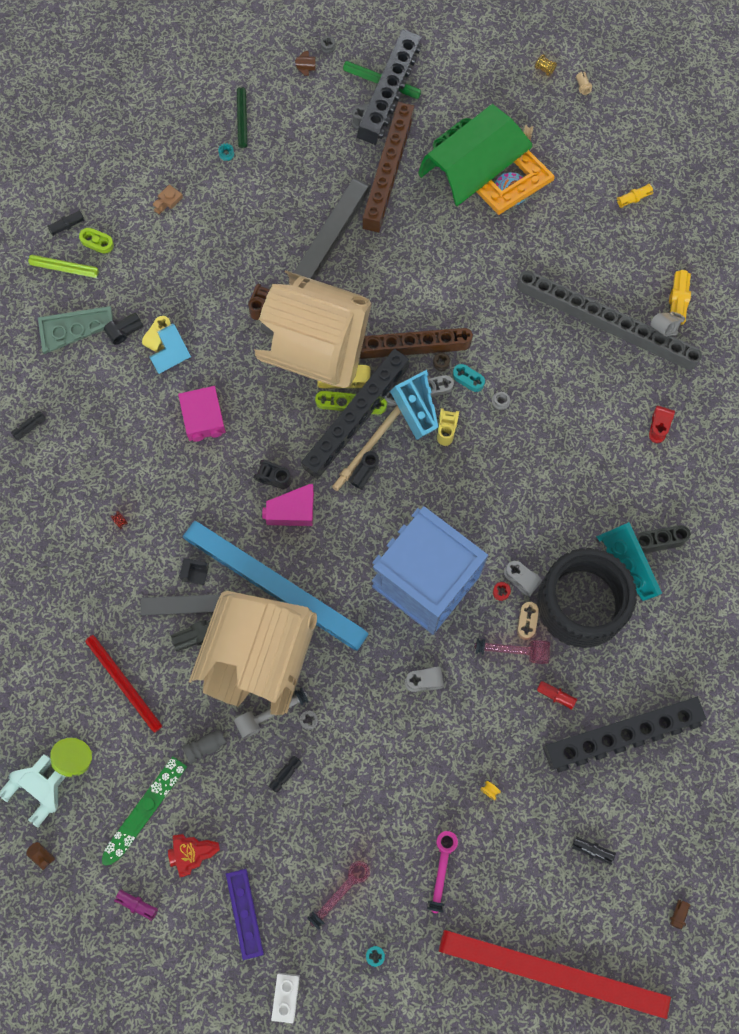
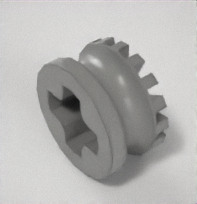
M309 710L301 714L300 724L304 729L311 730L317 726L318 718L316 713ZM306 715H309L310 718H315L310 726L308 723H303L306 720Z

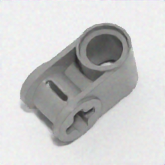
M676 312L658 313L652 319L651 327L664 336H677L678 328L681 322H684L685 317Z
M511 561L504 570L505 578L527 596H531L542 582V579L536 573L530 571L519 561ZM515 568L517 571L512 574L511 571Z
M431 667L410 672L405 679L406 689L411 692L444 688L441 667ZM412 677L415 680H419L416 686H414L413 682H410Z

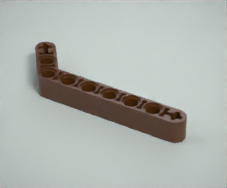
M456 328L364 336L360 359L388 357L393 349H396L403 355L464 351L470 348L473 334L470 329ZM447 339V340H449L450 342H447V343H446V342H443L442 340ZM424 341H430L431 344H426ZM411 342L413 345H406V343ZM388 344H394L395 346L389 347ZM375 345V346H377V347L373 349V348H370L369 346Z

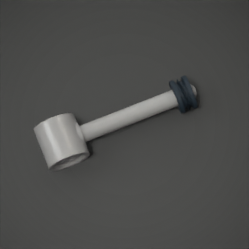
M302 688L298 692L294 691L295 696L292 697L289 708L297 703H300L302 706L303 703L309 702L307 699L308 695ZM271 708L257 716H254L252 711H249L234 720L243 739L258 733L261 730L259 723L274 716L270 715Z

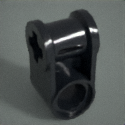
M267 460L260 461L261 466L253 477L256 481L280 489H287L291 485L292 480L287 468ZM280 476H286V477H287V478H286L285 480H283V481L278 480V478H279Z

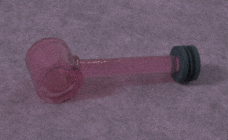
M477 638V642L474 644L476 654L482 652V655H484V651L529 655V662L549 663L550 642L533 640L530 642V647L485 643V639L482 641Z
M356 861L352 863L349 868V878L317 913L311 912L313 915H310L311 917L308 916L307 919L312 927H316L319 930V926L325 924L323 918L355 883H363L369 878L370 868L365 862ZM359 865L363 866L366 871L365 876L360 879L354 875V869Z

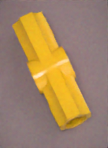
M686 270L675 272L673 288L669 297L670 312H676L685 317L684 322H681L680 325L686 322L687 307L691 298V291H689L691 274Z

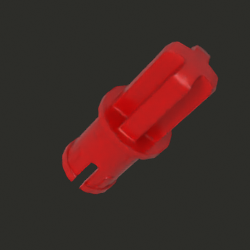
M541 681L537 688L539 693L549 697L554 703L558 702L571 710L577 701V698L561 691L562 688L557 689L544 681Z

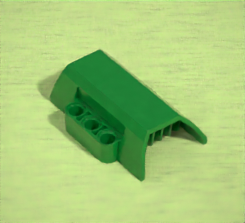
M491 104L473 119L464 118L438 137L433 142V150L422 160L418 173L422 178L436 166L440 167L446 173L455 206H459L530 150L532 143L512 118Z

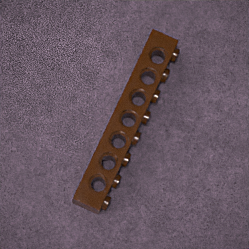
M402 102L397 103L364 211L362 229L380 233L413 122L415 105Z

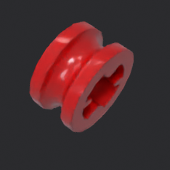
M499 582L493 588V596L499 601L506 600L511 593L510 586L505 582ZM497 588H505L506 595H498L499 591Z

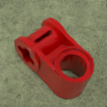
M656 406L649 431V438L652 442L661 443L664 441L673 421L675 410Z

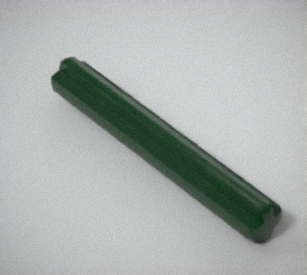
M244 87L237 88L239 148H246L248 146L246 89Z

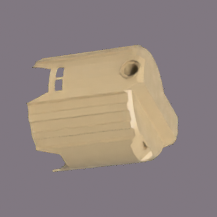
M285 270V273L288 274L290 285L272 284L259 318L263 324L274 332L271 351L254 349L255 356L262 362L333 386L349 387L356 377L371 308L370 300L361 295Z
M231 591L222 592L214 609L189 682L204 680V694L237 707L249 693H253L271 701L270 715H284L288 712L317 623V614L304 606Z

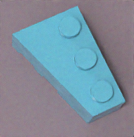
M427 370L396 385L390 390L416 440L438 428Z

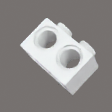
M277 974L271 1021L294 1023L300 975Z

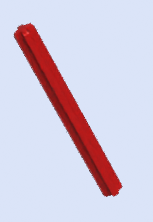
M94 635L88 637L85 640L86 644L154 733L162 728L159 720Z

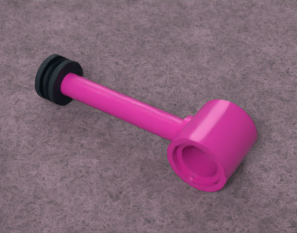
M444 831L436 838V846L441 854L433 901H428L430 905L427 907V910H431L436 914L438 912L444 913L442 906H445V904L441 903L448 857L458 845L456 835L450 831ZM444 836H449L452 839L453 843L450 848L442 846L441 839Z

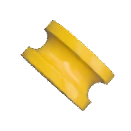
M486 781L485 787H481L480 790L492 800H496V795L500 794L501 791L495 785Z

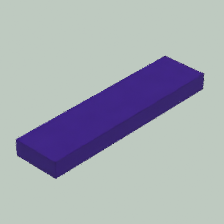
M247 869L226 873L242 959L247 960L262 956L264 951Z

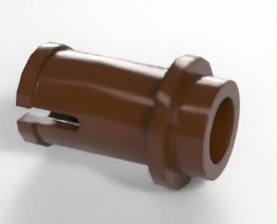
M677 900L673 916L669 918L671 926L681 930L683 926H686L684 922L691 906L689 903Z

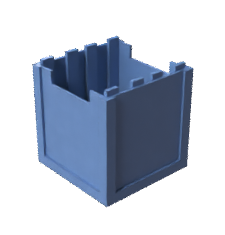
M423 506L421 510L417 508L412 514L414 519L408 526L403 525L398 531L399 537L396 540L392 538L386 545L389 549L382 557L378 555L372 562L374 564L373 569L377 574L371 581L373 582V589L434 635L479 579L488 554Z

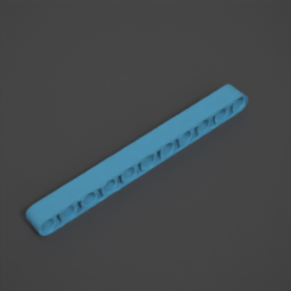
M193 521L183 535L186 541L278 601L308 607L317 614L316 625L352 649L358 651L369 635L367 631L197 521Z

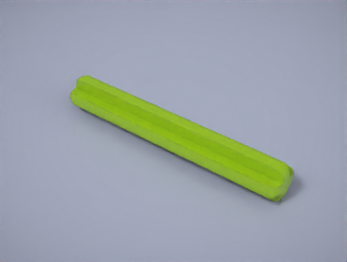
M30 255L28 259L29 264L32 266L93 278H96L99 273L97 267L37 255Z

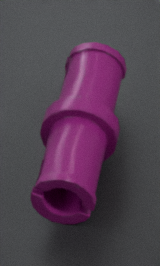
M122 889L115 897L114 902L130 909L131 913H138L150 921H153L157 914L158 908L142 901L143 898L139 896L136 898Z

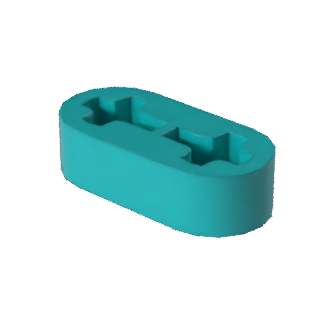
M458 364L454 367L453 378L455 381L474 392H479L484 388L485 378L481 374L464 364ZM463 370L464 375L458 376V372ZM477 380L480 381V383L477 384L476 386L473 385L474 381H475V382H476Z

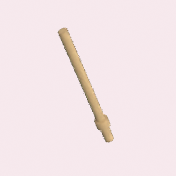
M398 405L350 465L339 474L340 477L332 486L335 491H338L348 481L361 462L363 455L374 447L401 413Z

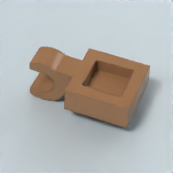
M168 185L153 203V206L156 207L154 211L161 214L166 207L172 209L183 198L182 193Z

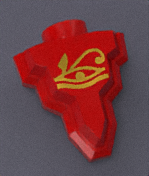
M184 834L173 835V849H168L170 866H176L179 877L182 878L190 875L193 869L200 867L203 860L212 858L219 852V843L210 840L198 841L195 837L186 838Z

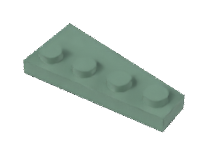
M111 306L38 317L42 352L46 354L104 330V326L113 321Z

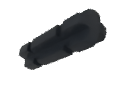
M38 411L34 414L33 418L30 417L19 425L20 428L16 427L12 430L11 434L16 440L24 437V433L28 434L38 426V423L44 422L46 417L41 411Z
M292 756L288 761L289 764H286L278 773L276 780L269 784L270 789L274 792H279L282 788L281 785L285 784L295 772V768L297 769L301 765V760L296 756Z

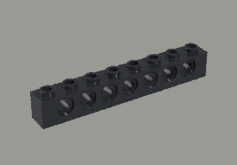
M402 29L359 125L356 138L374 145L377 144L379 139L382 140L385 133L383 128L388 126L391 118L389 114L393 115L396 107L394 103L395 101L398 102L401 96L400 89L404 90L407 81L405 77L409 78L412 70L410 66H414L417 56L415 54L420 53L422 47L420 35Z
M393 349L301 461L305 471L319 479L373 413L375 408L408 370L409 358Z
M697 696L547 744L543 749L551 771L557 769L559 773L568 770V765L574 763L578 767L589 763L588 759L595 757L596 760L608 757L607 753L611 751L618 754L626 751V747L633 745L634 748L645 745V740L652 739L655 742L664 739V734L671 733L674 736L682 733L683 728L690 727V730L701 727V722L707 719ZM678 713L684 714L685 722H681L678 719ZM659 719L666 721V728H662L659 725ZM640 725H645L648 728V734H643L640 731ZM621 731L628 732L630 736L628 741L621 737ZM602 737L610 739V747L603 745ZM583 743L591 745V753L584 751ZM564 749L572 751V759H567L564 756Z

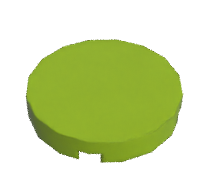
M77 738L59 740L54 744L50 753L52 768L66 777H72V775L77 774L81 775L88 770L91 764L92 752L84 741Z

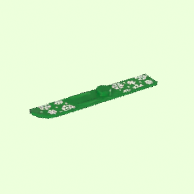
M172 756L107 845L102 856L103 865H112L124 855L186 770V765Z

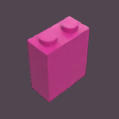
M215 386L178 394L189 441L197 442L205 437H219L226 433Z

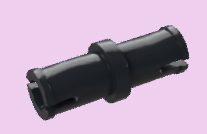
M80 210L67 217H61V220L47 225L51 235L54 236L66 229L70 230L72 226L85 220Z
M578 836L575 837L572 849L589 855L591 859L596 858L609 865H612L616 852L598 846L599 843H591Z

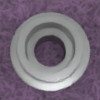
M497 392L492 397V405L498 410L508 408L510 405L509 395L505 392ZM502 399L504 403H498V400Z

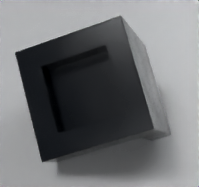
M184 558L179 577L182 582L205 585L209 566L204 561Z

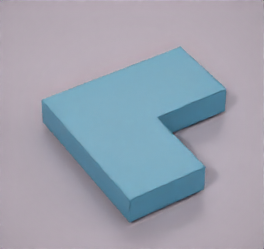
M174 324L157 332L165 349L151 355L149 358L158 374L191 357Z

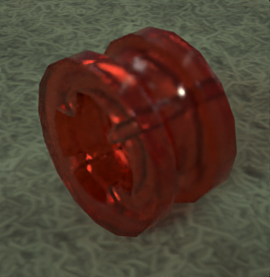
M116 511V515L110 516L120 530L123 525H128V522L119 511Z

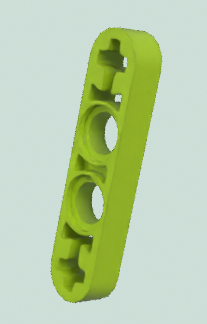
M320 391L316 394L315 402L320 409L343 411L356 394ZM322 397H326V400L330 401H325V403L322 404L321 400L319 399H322ZM332 397H334V405H331ZM344 398L347 400V404L339 406L337 400ZM383 399L380 409L375 408L372 414H383L387 409V401Z

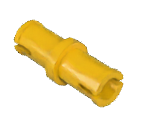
M647 184L639 189H632L630 193L617 197V203L620 208L633 202L637 203L640 199L652 195L653 188L650 184Z

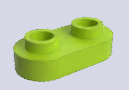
M84 228L79 233L82 245L100 253H109L114 248L112 238L105 233L92 228Z

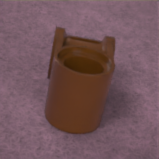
M259 283L255 286L248 303L250 317L254 320H259L262 307L270 289L262 287Z

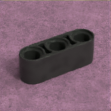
M678 525L641 532L636 537L638 542L643 540L646 543V546L640 545L643 553L681 547L688 541L691 532L686 526ZM676 533L681 534L683 536V539H679L676 536ZM657 537H662L665 543L658 541Z

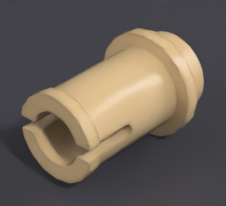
M582 72L578 73L576 80L579 84V92L587 95L592 91V84L589 83L585 72L583 74Z

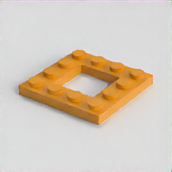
M529 150L514 161L526 174L525 177L504 190H501L490 180L476 191L498 215L554 181V175Z

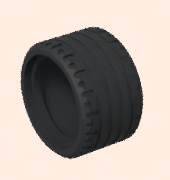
M579 548L572 550L570 553H565L558 558L557 562L553 563L538 591L537 605L544 627L546 626L548 628L547 631L553 637H557L560 642H564L569 646L574 645L577 648H586L588 646L592 648L608 642L627 624L633 615L632 612L635 610L637 591L636 584L633 582L634 578L630 574L631 572L619 558H615L613 554H609L604 550ZM577 571L589 572L602 578L609 585L615 598V612L612 620L604 625L592 627L577 624L569 619L562 612L557 602L556 585L558 580L569 573Z

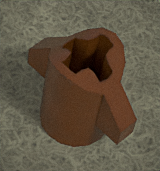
M304 51L296 58V68L304 76H309V71H316V57H309V51Z
M39 842L33 843L27 849L26 855L42 870L55 860V857Z

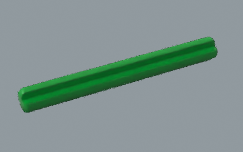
M345 61L343 65L344 71L377 84L382 76L378 72L349 61ZM405 84L404 90L400 89L402 94L415 99H419L421 95V89Z

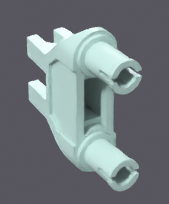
M44 754L32 768L11 772L9 774V781L0 790V797L6 802L9 801L19 787L24 788L40 801V806L28 819L29 822L38 828L49 813L57 810L58 786L66 777L54 771L49 779L43 775L51 765L50 757Z

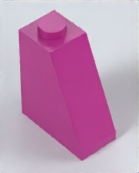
M308 484L266 501V508L262 510V519H266L267 525L313 526V484Z

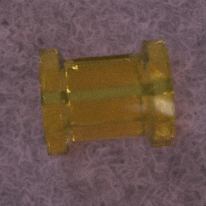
M544 54L535 63V68L541 69L547 76H551L557 67V63L548 60Z

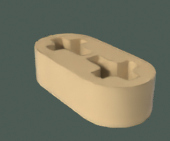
M533 602L524 603L519 614L517 633L524 640L531 639L536 632L539 609ZM528 607H531V611H534L530 619H527V612L524 611ZM526 623H529L528 629L532 631L528 635H525L524 631L521 630V628L525 627Z

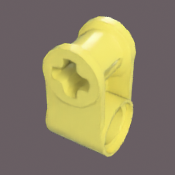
M166 316L157 317L144 335L142 345L155 352L163 350L164 345L157 332L171 325L169 318Z
M441 408L437 433L439 444L448 446L453 442L459 411L450 412L444 411V408ZM442 433H448L450 436H443Z

